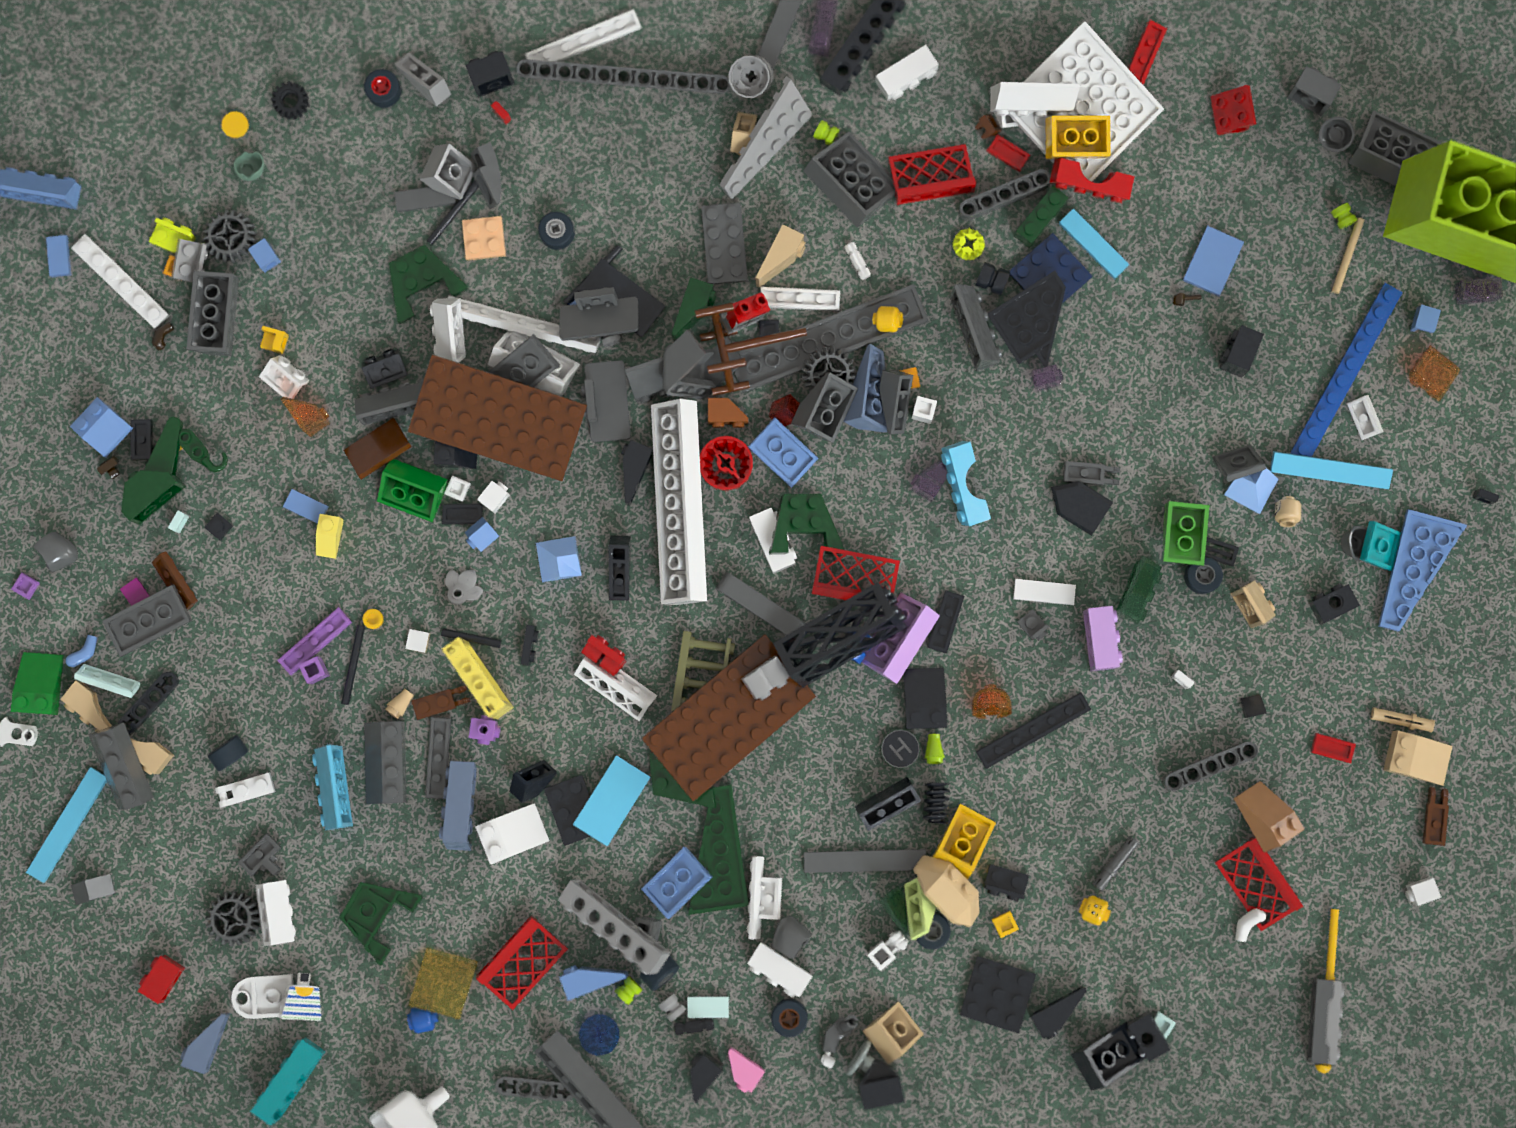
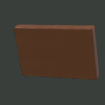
M393 417L343 451L362 480L412 446Z

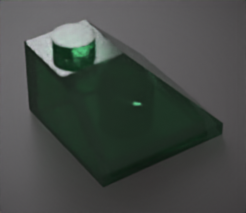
M896 885L880 897L878 901L905 935L908 932L904 887L899 888Z

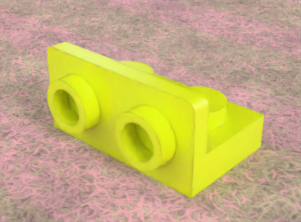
M163 217L162 220L155 219L154 222L157 225L149 242L176 254L178 239L194 242L196 237L191 233L192 230L183 225L179 228L173 225V221Z

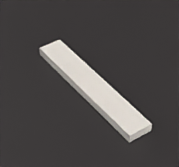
M633 9L525 53L528 60L561 62L639 30L641 25ZM544 65V66H542L541 69H544V68L548 67L549 65Z

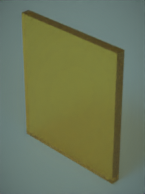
M427 948L408 1006L460 1020L478 961Z

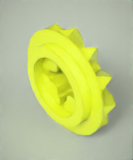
M970 228L961 230L953 241L955 253L964 260L978 258L985 247L983 236L978 230ZM965 239L969 241L976 240L972 245L973 250L969 246L963 247L966 243Z

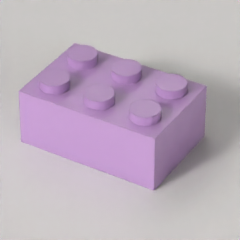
M1113 606L1086 609L1083 611L1090 672L1120 667L1123 658L1122 652L1118 651L1117 643H1120V634L1118 630H1115V623L1118 620L1116 610H1113Z

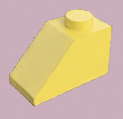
M324 514L319 515L316 530L317 556L336 559L344 521L342 518Z

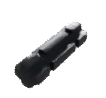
M706 1018L705 1021L699 1019L686 1021L685 1024L682 1022L674 1024L676 1035H684V1032H687V1034L703 1032V1029H706V1031L714 1030L713 1018Z

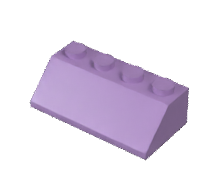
M901 592L897 597L898 603L896 604L907 617L904 620L907 628L872 647L870 651H866V657L861 662L896 684L940 616L927 605Z

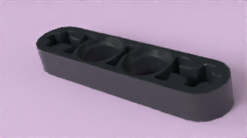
M172 672L161 674L121 717L117 724L130 722L133 719L130 717L132 714L139 722L133 721L130 724L131 730L127 729L129 735L136 732L179 684L178 676ZM166 677H173L171 680L173 682L172 685L168 684L163 689L157 687L158 684L163 686L166 683ZM154 690L160 693V699L156 702L150 698V694ZM140 705L145 706L147 710L146 714L142 717L136 713L137 707Z

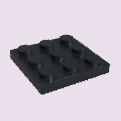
M977 956L960 1016L1019 1034L1036 974Z

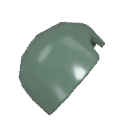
M244 151L240 156L236 157L233 163L234 172L242 180L254 181L261 177L264 171V159L257 151H254V153Z

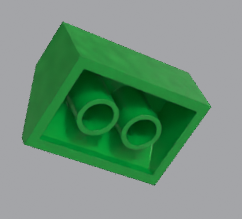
M392 459L382 472L377 502L433 523L444 496L447 479Z

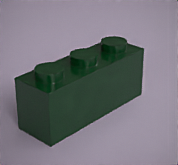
M1052 186L1017 229L1014 237L1030 248L1063 208L1069 197L1055 186Z

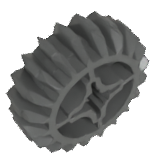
M225 210L224 215L217 212L218 218L215 219L211 216L210 219L213 222L211 224L206 223L209 230H203V233L207 235L203 238V241L207 243L206 249L210 250L209 254L215 256L216 260L222 259L224 263H227L229 258L232 263H235L236 257L243 261L241 255L244 254L248 257L249 253L247 250L252 247L250 244L257 243V240L253 238L257 235V232L253 230L255 225L250 223L251 219L245 217L242 212L237 214V211L233 210L230 214L228 210ZM231 222L241 224L244 231L234 230ZM224 225L222 231L217 233L218 229ZM231 232L233 235L230 236V239L228 240L226 237H229V233ZM243 240L240 246L236 248L237 242ZM216 242L226 243L228 251L219 249Z
M826 346L822 347L823 352L816 348L815 352L817 355L814 356L810 353L809 357L812 360H804L808 367H802V371L807 374H803L801 377L803 380H807L804 386H810L809 392L816 386L814 379H822L828 367L833 372L832 374L837 377L843 374L842 379L853 385L849 381V379L855 378V375L850 373L855 371V367L850 366L853 360L847 359L849 355L846 352L842 354L841 348H838L836 352L834 346L830 347L829 352ZM829 358L840 360L843 367H833ZM822 360V367L813 372L817 363Z
M232 891L231 895L229 892H224V898L218 895V902L211 901L214 909L207 908L206 910L211 913V916H205V920L211 921V923L206 925V928L212 927L213 929L209 932V935L216 933L217 935L214 940L219 941L222 938V945H226L229 942V946L232 947L236 941V944L240 946L243 943L242 939L245 942H249V936L254 937L256 935L252 929L257 930L260 928L259 925L255 924V922L260 921V917H255V914L259 913V909H253L257 902L249 904L252 897L248 896L244 900V892H241L239 896L237 891ZM236 902L229 912L220 911L226 903ZM241 906L245 908L248 920L241 915ZM234 915V918L237 919V921L232 922V919H230L228 916ZM218 917L225 923V932L219 926ZM237 925L246 927L239 935H231V932Z

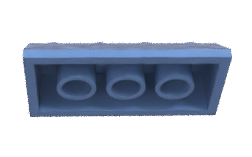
M6 167L5 170L0 169V197L77 209L81 186L75 182V179L69 177L57 179L56 176L51 174L39 176L32 171L21 173L9 167Z

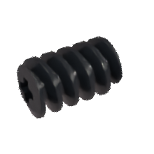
M925 783V786L930 788V790L925 791L924 794L930 798L924 800V803L929 806L923 808V811L928 812L929 815L923 816V819L927 820L928 823L948 824L947 821L942 819L949 816L943 810L949 808L944 802L950 800V798L944 794L950 792V789L946 788L945 785L951 783Z

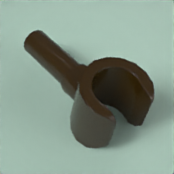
M1179 293L1174 296L1173 305L1184 306L1185 300H1201L1202 296Z

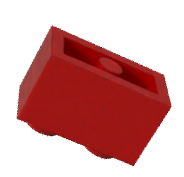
M166 955L156 957L150 965L152 969L149 974H145L139 982L141 987L138 992L157 1004L165 1001L185 969L184 966Z

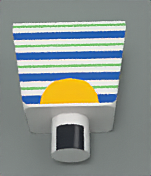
M298 973L297 985L287 984L279 1011V1018L321 1021L319 987L309 986V973Z

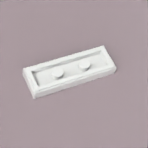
M1015 579L1013 599L1074 605L1076 585Z

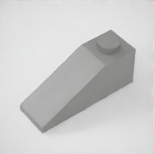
M409 52L394 64L405 78L436 107L451 95L444 78Z

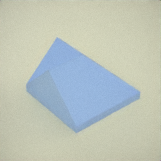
M1266 468V470L1231 481L1224 495L1260 514L1278 478Z
M576 536L536 543L542 582L582 576Z

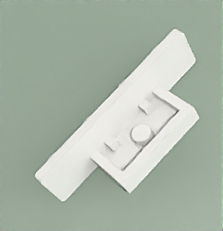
M757 856L753 857L750 863L752 878L749 884V892L751 893V900L748 905L750 922L747 925L749 939H760L761 919L779 920L781 912L782 878L763 877L764 857Z

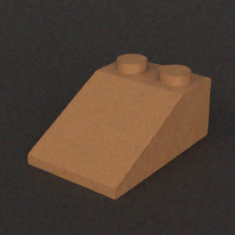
M1261 781L1234 798L1264 852L1282 846L1305 830L1295 811Z

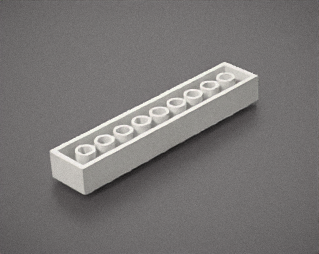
M677 399L651 405L661 604L667 605L707 601L697 401Z

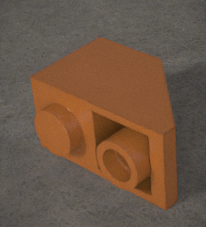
M708 398V424L712 425L713 428H724V425H732L733 428H744V424H749L748 417L729 398Z

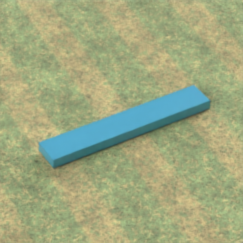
M1273 451L1270 472L1383 489H1389L1393 473L1391 468Z
M93 767L89 768L26 873L42 883L46 882L106 784L107 780L103 773Z

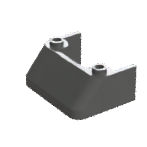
M688 329L673 344L668 345L663 354V389L667 395L704 399L712 394L711 388L719 387L725 381L723 371L708 374L707 369L708 365L721 363L718 345L713 350L703 349ZM729 337L724 338L725 344L732 343ZM739 351L728 353L729 361L743 358ZM733 368V369H731V370H732V374H733L738 368Z

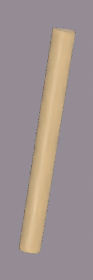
M1357 218L1358 220L1353 227L1331 291L1333 293H1340L1364 223L1362 218Z

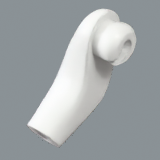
M1253 909L1242 916L1237 922L1235 940L1246 942L1250 929L1257 923L1265 920V912L1260 909Z

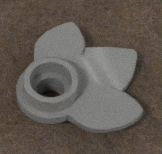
M453 569L448 572L445 578V585L448 588L447 595L451 603L460 605L466 600L474 601L481 596L483 589L475 585L477 580L475 570H466L460 575ZM460 592L461 595L459 597L454 596V593Z

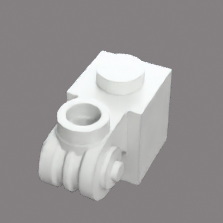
M900 930L890 933V937L885 943L881 940L866 953L880 971L896 958L894 953L897 950L903 951L909 942Z

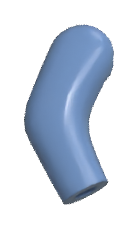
M87 635L82 649L66 657V664L69 667H76L90 659L95 651L97 637Z

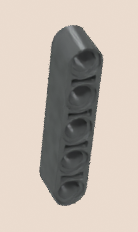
M1039 169L968 198L960 204L959 217L964 221H971L1044 191L1049 185L1050 173L1045 169ZM1043 177L1046 183L1039 184L1036 178ZM1024 184L1028 190L1020 191L1018 185ZM1007 192L1009 194V198L1003 199L1000 197L999 193ZM987 199L991 202V205L988 207L983 206L981 201ZM970 207L972 208L973 213L966 214L964 213L963 208Z
M728 572L724 574L715 588L769 625L774 626L775 629L784 635H788L806 624Z
M1250 741L1239 743L1167 773L1162 778V785L1168 791L1180 790L1254 759L1258 755V747ZM1246 745L1250 746L1252 750L1250 756H1245L1243 753V748ZM1227 753L1233 756L1231 764H1227L1224 761V756ZM1207 761L1214 763V770L1212 772L1207 771L1205 768ZM1190 768L1196 773L1193 780L1187 777V771ZM1171 776L1177 779V785L1174 788L1168 785V779Z

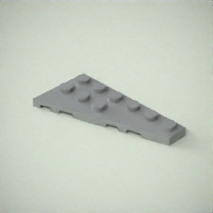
M787 76L783 80L784 86L779 93L776 92L773 96L774 102L770 109L764 111L749 135L751 140L746 148H741L739 152L741 156L738 161L730 166L719 184L725 194L731 199L813 116L794 83Z

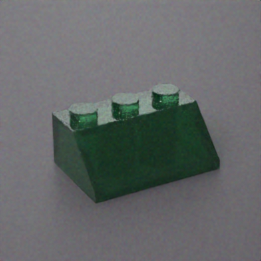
M1141 556L1136 560L1116 609L1118 617L1138 624L1140 620L1144 621L1148 612L1145 609L1148 602H1152L1155 591H1153L1155 583L1159 584L1163 575L1160 572L1162 568L1160 565L1145 556Z

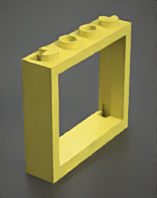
M458 637L442 648L488 717L499 719L514 708L468 641Z

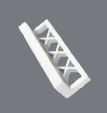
M585 656L574 675L640 721L657 695L621 669L615 676L609 674L599 666L604 658L603 656L597 663H594ZM585 667L591 672L592 676H587L581 672L582 669ZM603 680L606 682L608 688L602 687L599 681ZM615 692H620L625 700L619 699ZM632 704H636L639 707H641V712L639 713L635 709H633Z

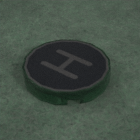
M895 729L887 733L882 739L880 746L884 762L896 769H905L914 765L921 752L920 742L911 731L905 729Z

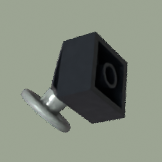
M866 1040L846 1070L847 1076H851L857 1068L864 1071L858 1080L864 1110L905 1102L898 1072L889 1064L866 1055L871 1046V1041Z

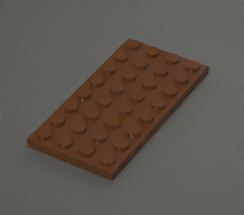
M432 354L408 432L563 481L587 405Z
M766 634L762 635L641 738L692 801H695L816 697L808 686L803 688L789 677L786 679L788 683L779 689L774 687L770 690L771 695L763 700L753 698L741 678L773 656H777L784 666L774 644Z

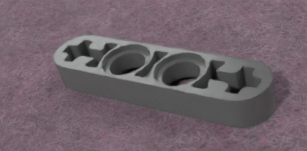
M502 1076L495 1084L496 1091L505 1096L562 1102L570 1101L573 1098L571 1094L564 1097L563 1093L558 1092L557 1097L553 1096L555 1085H558V1090L565 1088L560 1081ZM507 1080V1084L514 1085V1080L518 1081L516 1093L512 1092L514 1088L511 1087L503 1091V1087L499 1086V1084ZM528 1082L531 1085L530 1092H521L520 1084ZM541 1085H550L551 1093L543 1095L540 1092Z

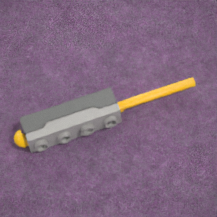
M1331 909L1326 979L1313 978L1307 1061L1319 1063L1315 1064V1068L1320 1073L1330 1071L1331 1064L1336 1065L1337 1060L1340 1058L1338 1039H1341L1342 1030L1339 1027V1018L1343 1016V1007L1340 1006V1002L1344 996V985H1342V981L1335 980L1334 976L1339 909Z

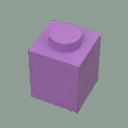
M316 656L298 665L307 684H314L330 676L321 657Z

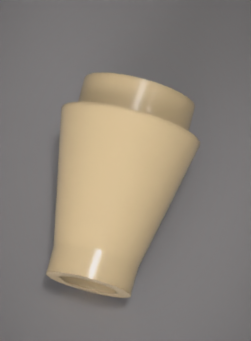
M403 689L400 694L386 704L387 708L385 711L398 720L400 716L403 717L413 695L408 690Z

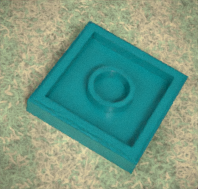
M1369 521L1360 560L1381 569L1392 571L1401 532L1378 522Z

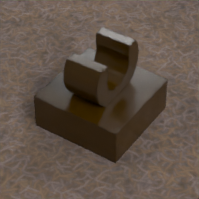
M113 455L97 467V471L101 475L108 472L110 477L114 479L120 475V472L115 467L119 460Z

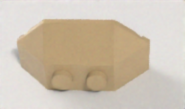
M923 855L913 869L918 876L923 893L951 923L965 925L966 927L972 926L979 915V891L951 862Z

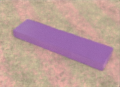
M338 607L280 657L278 662L292 676L300 669L298 665L315 656L346 629L352 621Z

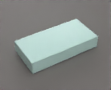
M729 996L688 997V1018H729Z

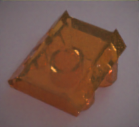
M1430 345L1409 373L1410 383L1415 387H1421L1430 397L1440 401L1459 374L1460 368Z

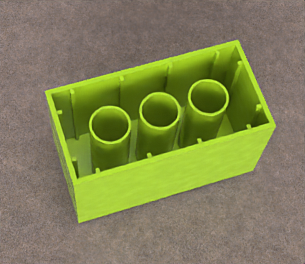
M1452 140L1403 160L1383 237L1516 283V163Z

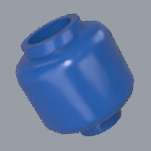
M429 1004L413 1007L410 1013L407 1014L408 1026L410 1030H414L417 1034L434 1030L435 1022H439L437 1010H433Z

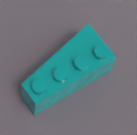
M307 1038L296 1041L291 1049L293 1053L289 1058L286 1057L280 1065V1071L271 1078L268 1088L265 1092L261 1093L256 1100L257 1103L250 1111L270 1126L281 1119L326 1052Z

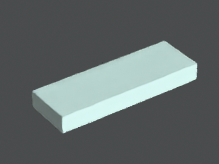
M86 664L80 667L74 677V680L132 698L140 687V682Z

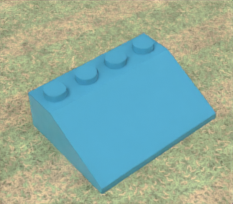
M326 745L315 749V754L312 755L314 766H317L318 774H315L316 785L320 787L318 803L323 809V814L320 816L322 827L325 826V830L351 827L353 823L343 748L337 745Z

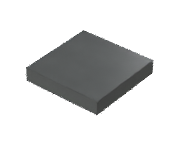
M1250 444L1213 457L1214 464L1227 482L1266 470L1265 463Z

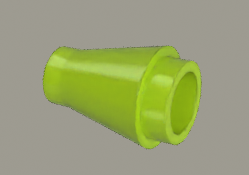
M928 734L925 752L927 764H941L945 756L940 734Z

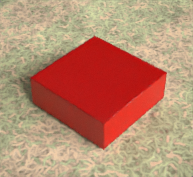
M495 101L491 105L493 112L505 125L511 121L509 113L498 101Z

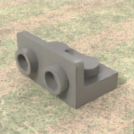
M178 239L171 278L193 283L194 271L205 272L203 262L208 256L207 244Z

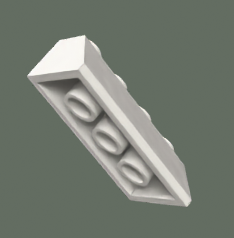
M1000 82L991 87L990 112H997V115L1001 116L1009 115V112H1016V116H1028V113H1035V116H1047V113H1055V116H1067L1068 113L1074 111L1080 84Z
M507 331L493 347L488 365L495 367L529 337L521 333ZM545 346L560 365L534 387L563 396L580 364Z

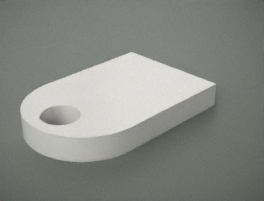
M293 974L257 976L241 980L233 989L231 997L235 1011L242 1017L249 1019L279 1017L287 984L293 985ZM239 993L247 995L248 1000L245 1004L238 1002L237 996Z

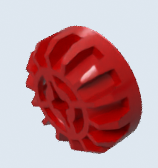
M720 436L712 439L704 446L700 453V473L706 483L716 490L730 491L739 489L749 480L753 470V458L744 442L735 437ZM722 452H731L735 454V456L732 457L729 454H722ZM714 458L717 459L718 471L715 473L712 468ZM737 458L740 461V469L738 473L735 469L734 461ZM722 460L730 461L731 470L726 466L722 468ZM721 472L729 474L732 478L722 479L717 475Z

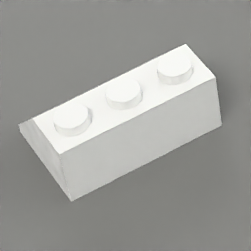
M436 299L430 305V314L434 317L432 334L436 338L434 354L459 363L466 357L461 299Z

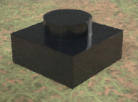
M216 513L204 528L221 541L234 525L222 515Z

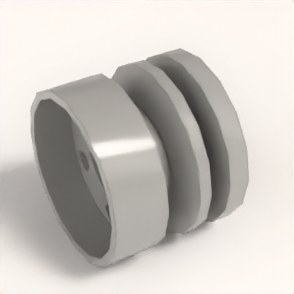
M748 55L737 59L729 71V83L732 90L744 98H755L766 93L774 80L773 69L770 63L758 55ZM752 71H754V75H757V79H753V81L748 77V74L752 73Z

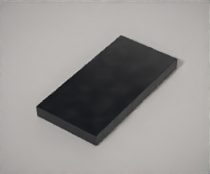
M601 258L578 291L614 287L618 299L637 297L639 302V329L634 333L642 338L663 311L665 305Z

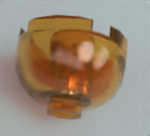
M985 685L983 689L975 693L972 699V715L979 719H987L986 715H997V718L1007 717L1012 714L1011 698L1005 690L997 688L996 685Z

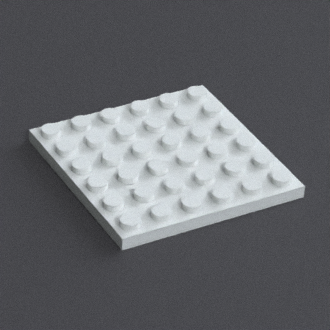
M1083 22L1022 82L1080 84L1074 111L1068 113L1067 116H1110L1111 156L1104 159H1068L1080 162L1083 175L1091 182L1164 110L1086 22ZM1009 112V116L1046 155L1045 119L1055 116V113H1047V116H1035V113H1028V116H1016V112Z

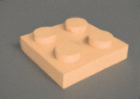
M502 216L462 220L466 260L506 256Z

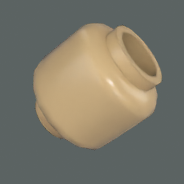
M1284 496L1275 503V520L1280 523V526L1293 527L1301 521V503L1292 496Z

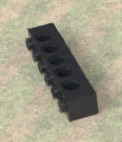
M874 0L821 76L820 84L838 96L842 92L846 93L852 84L850 80L853 76L857 77L861 72L863 61H868L872 56L874 45H879L883 40L885 29H890L894 24L896 13H901L905 8V0ZM889 6L891 11L885 12L881 8ZM872 22H878L880 23V26L878 28H874L870 24ZM865 37L869 39V42L863 44L859 40ZM851 53H855L859 57L855 60H852L848 56ZM840 69H845L848 73L841 76L837 72Z

